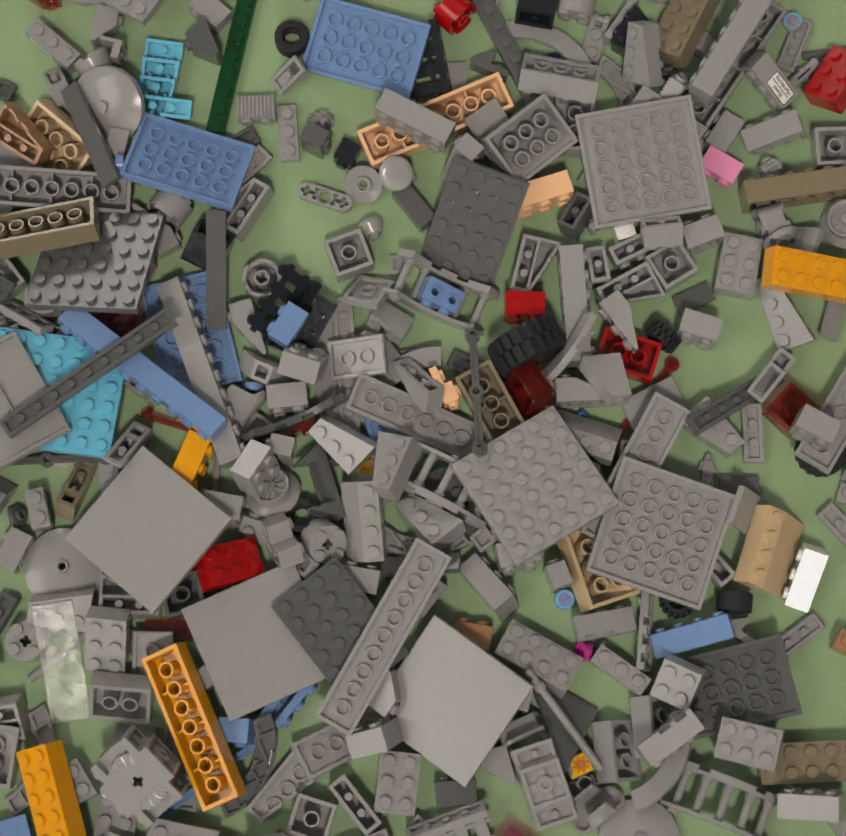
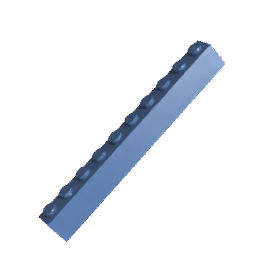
M64 311L58 318L59 328L66 335H73L75 341L82 347L86 345L90 348V352L94 356L121 338L88 312ZM140 352L115 368L121 372L120 375L128 382L130 380L136 384L135 387L143 394L147 392L154 403L165 406L166 411L171 416H178L182 419L181 422L185 427L195 429L197 431L196 434L202 440H209L213 443L228 426L224 416Z

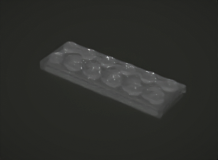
M73 599L34 604L31 606L51 724L89 718V693Z

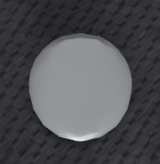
M391 156L382 162L379 176L382 184L387 189L401 191L411 184L414 175L413 168L405 158Z

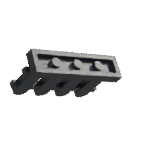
M436 17L428 19L429 24L432 25L429 38L432 37L433 43L429 44V40L427 42L423 58H427L428 64L420 66L417 79L430 76L432 83L418 86L416 79L410 99H415L416 103L421 102L420 98L434 95L437 98L440 96V93L446 94L453 91L440 25ZM432 56H436L437 62L433 63ZM438 74L440 75V81L436 80V75Z
M291 263L289 265L281 264L278 267V273L282 276L279 282L270 281L267 288L272 293L270 297L258 299L257 305L261 309L259 315L250 314L247 317V323L251 326L249 330L254 333L256 331L260 332L265 336L264 341L267 342V345L279 351H283L284 347L268 338V331L266 330L269 323L263 320L266 314L275 319V321L279 317L277 313L280 307L274 303L276 298L278 297L285 305L290 301L307 312L323 286L318 281L309 279L308 275L304 274L301 276L294 270L296 266ZM287 281L296 287L293 293L284 287Z

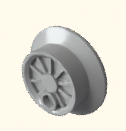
M846 197L832 201L823 211L820 221L825 239L833 246L841 249H846Z
M280 469L278 475L273 478L268 490L262 494L260 499L246 493V502L250 510L260 517L267 518L281 512L286 514L298 502L301 492L300 484L291 472Z

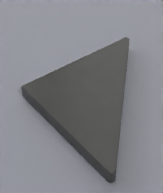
M533 689L546 732H548L552 740L557 758L565 775L579 746L540 693L537 694ZM567 692L562 699L551 694L584 739L598 710Z

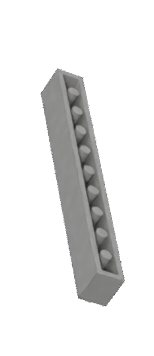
M177 276L156 285L163 307H167L178 323V326L172 329L195 395L227 420L228 426L212 443L220 466L227 469L234 465L246 445L240 440L241 430L238 424L234 423V411L227 404L228 394L225 388L221 387V375L214 368L215 358L212 352L208 351V339L201 332L202 322L195 315V303L188 296L189 286L186 281H182Z

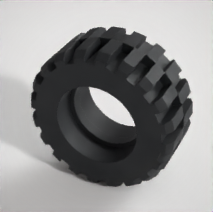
M546 314L530 319L505 332L502 336L496 338L494 342L490 343L487 352L499 376L506 379L525 373L554 357L566 345V339L555 318Z

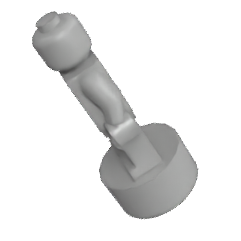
M706 453L704 461H700L699 469L697 470L701 472V480L699 482L715 488L713 473L716 474L717 470L715 463L711 461L712 455Z

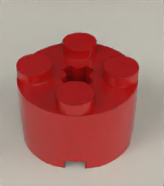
M443 0L442 3L438 2L433 8L435 12L434 18H437L439 25L451 36H454V32L456 34L462 32L472 20L469 18L471 13L475 15L477 10L476 5L470 0Z

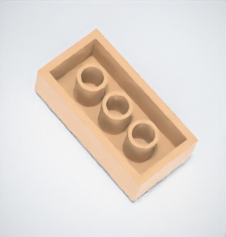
M564 170L527 181L530 185L518 218L528 219L534 213L540 212V214H544L557 206L559 208L566 207L574 194L568 171Z

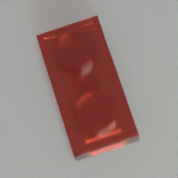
M314 418L279 431L277 434L294 437L296 440V436L301 434L303 436L310 435L308 431L316 422Z

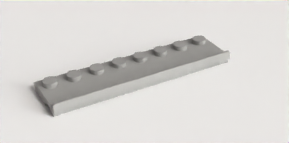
M342 297L329 298L337 303L338 307L314 347L323 349L326 354H328L327 342L355 338L353 305L344 304ZM317 298L311 304L312 309L318 300ZM328 360L324 377L316 383L317 405L330 397L345 394L348 401L357 378L331 381ZM347 401L329 412L326 410L318 414V420L330 415L360 433L359 416L344 409Z

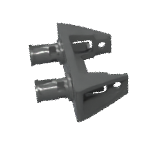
M318 443L310 448L293 465V469L308 466L310 470V476L320 505L307 509V513L320 518H326L332 522H338L345 518L346 515L342 506V495L338 493L331 467L340 465L331 456H326L325 449Z

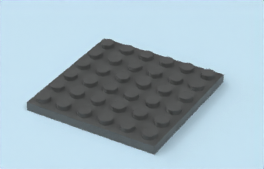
M99 212L100 241L40 253L24 301L25 308L138 314L165 225V214Z

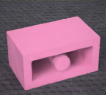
M710 145L703 157L706 178H712L723 188H731L744 166L743 163Z

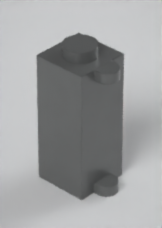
M412 181L406 189L393 191L392 198L420 233H422L431 226L435 214L413 189L412 185L414 182Z

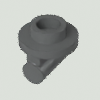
M665 64L661 68L662 79H665V83H667L669 77L677 73V68L673 67L672 64Z
M15 506L7 509L10 526L17 528L26 523L27 513L23 507Z

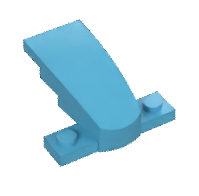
M146 38L139 79L146 113L166 119L175 118L191 121L193 101L175 98L183 60L184 43Z

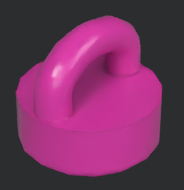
M591 642L577 643L574 653L584 658L582 662H587L594 654V644Z

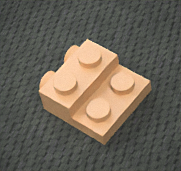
M436 366L429 368V375L445 388L442 402L443 409L450 412L460 409L461 403L459 399H461V392L458 385H453L452 381L445 383L446 379L442 370L438 371Z

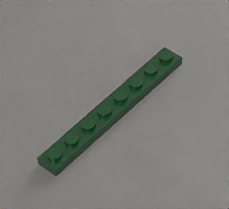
M237 0L205 131L221 136L226 134L257 0Z

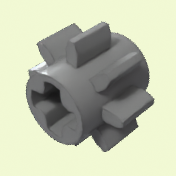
M327 111L315 112L311 118L312 123L328 131H331L334 127L333 116L328 115Z
M767 156L761 160V166L758 167V171L762 178L769 174L781 175L782 165L776 157L771 159L770 156Z

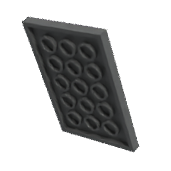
M456 155L421 256L431 261L433 268L439 271L441 268H444L458 275L457 279L468 283V280L493 286L530 183Z
M336 557L271 606L331 685H333L376 610ZM404 644L390 668L410 653Z
M781 634L682 658L707 670L690 708L705 729L699 732L693 740L719 734L723 716L762 724L802 714ZM674 706L675 711L680 709Z

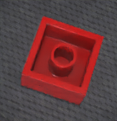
M506 290L504 322H508V325L517 326L519 323L527 322L541 315L544 316L546 292Z

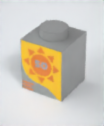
M582 752L574 756L567 774L570 780H573L593 771L594 768Z

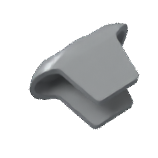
M230 385L226 390L228 394L226 401L228 406H231L234 411V423L238 424L242 432L254 414L264 405L267 393L266 390H262L256 394H251L235 385Z
M593 784L589 785L573 798L575 811L578 816L577 819L571 820L574 829L579 834L586 835L601 826L623 806L625 800L622 793L613 786L599 788Z

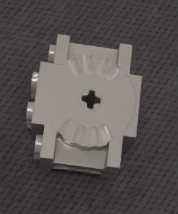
M134 724L106 751L104 750L90 768L92 775L97 780L103 782L98 789L102 797L110 801L120 815H124L128 819L134 814L136 820L147 828L174 802H178L184 796L190 784V781L178 770L182 762L154 733L147 738Z
M551 738L510 752L536 831L539 832L578 818Z

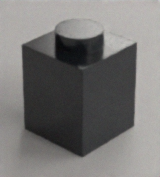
M344 137L333 156L335 165L342 170H351L362 152L361 145Z

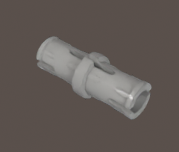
M811 58L802 68H798L795 71L796 73L788 80L793 88L798 87L803 81L806 82L809 76L818 69L820 63L815 58Z

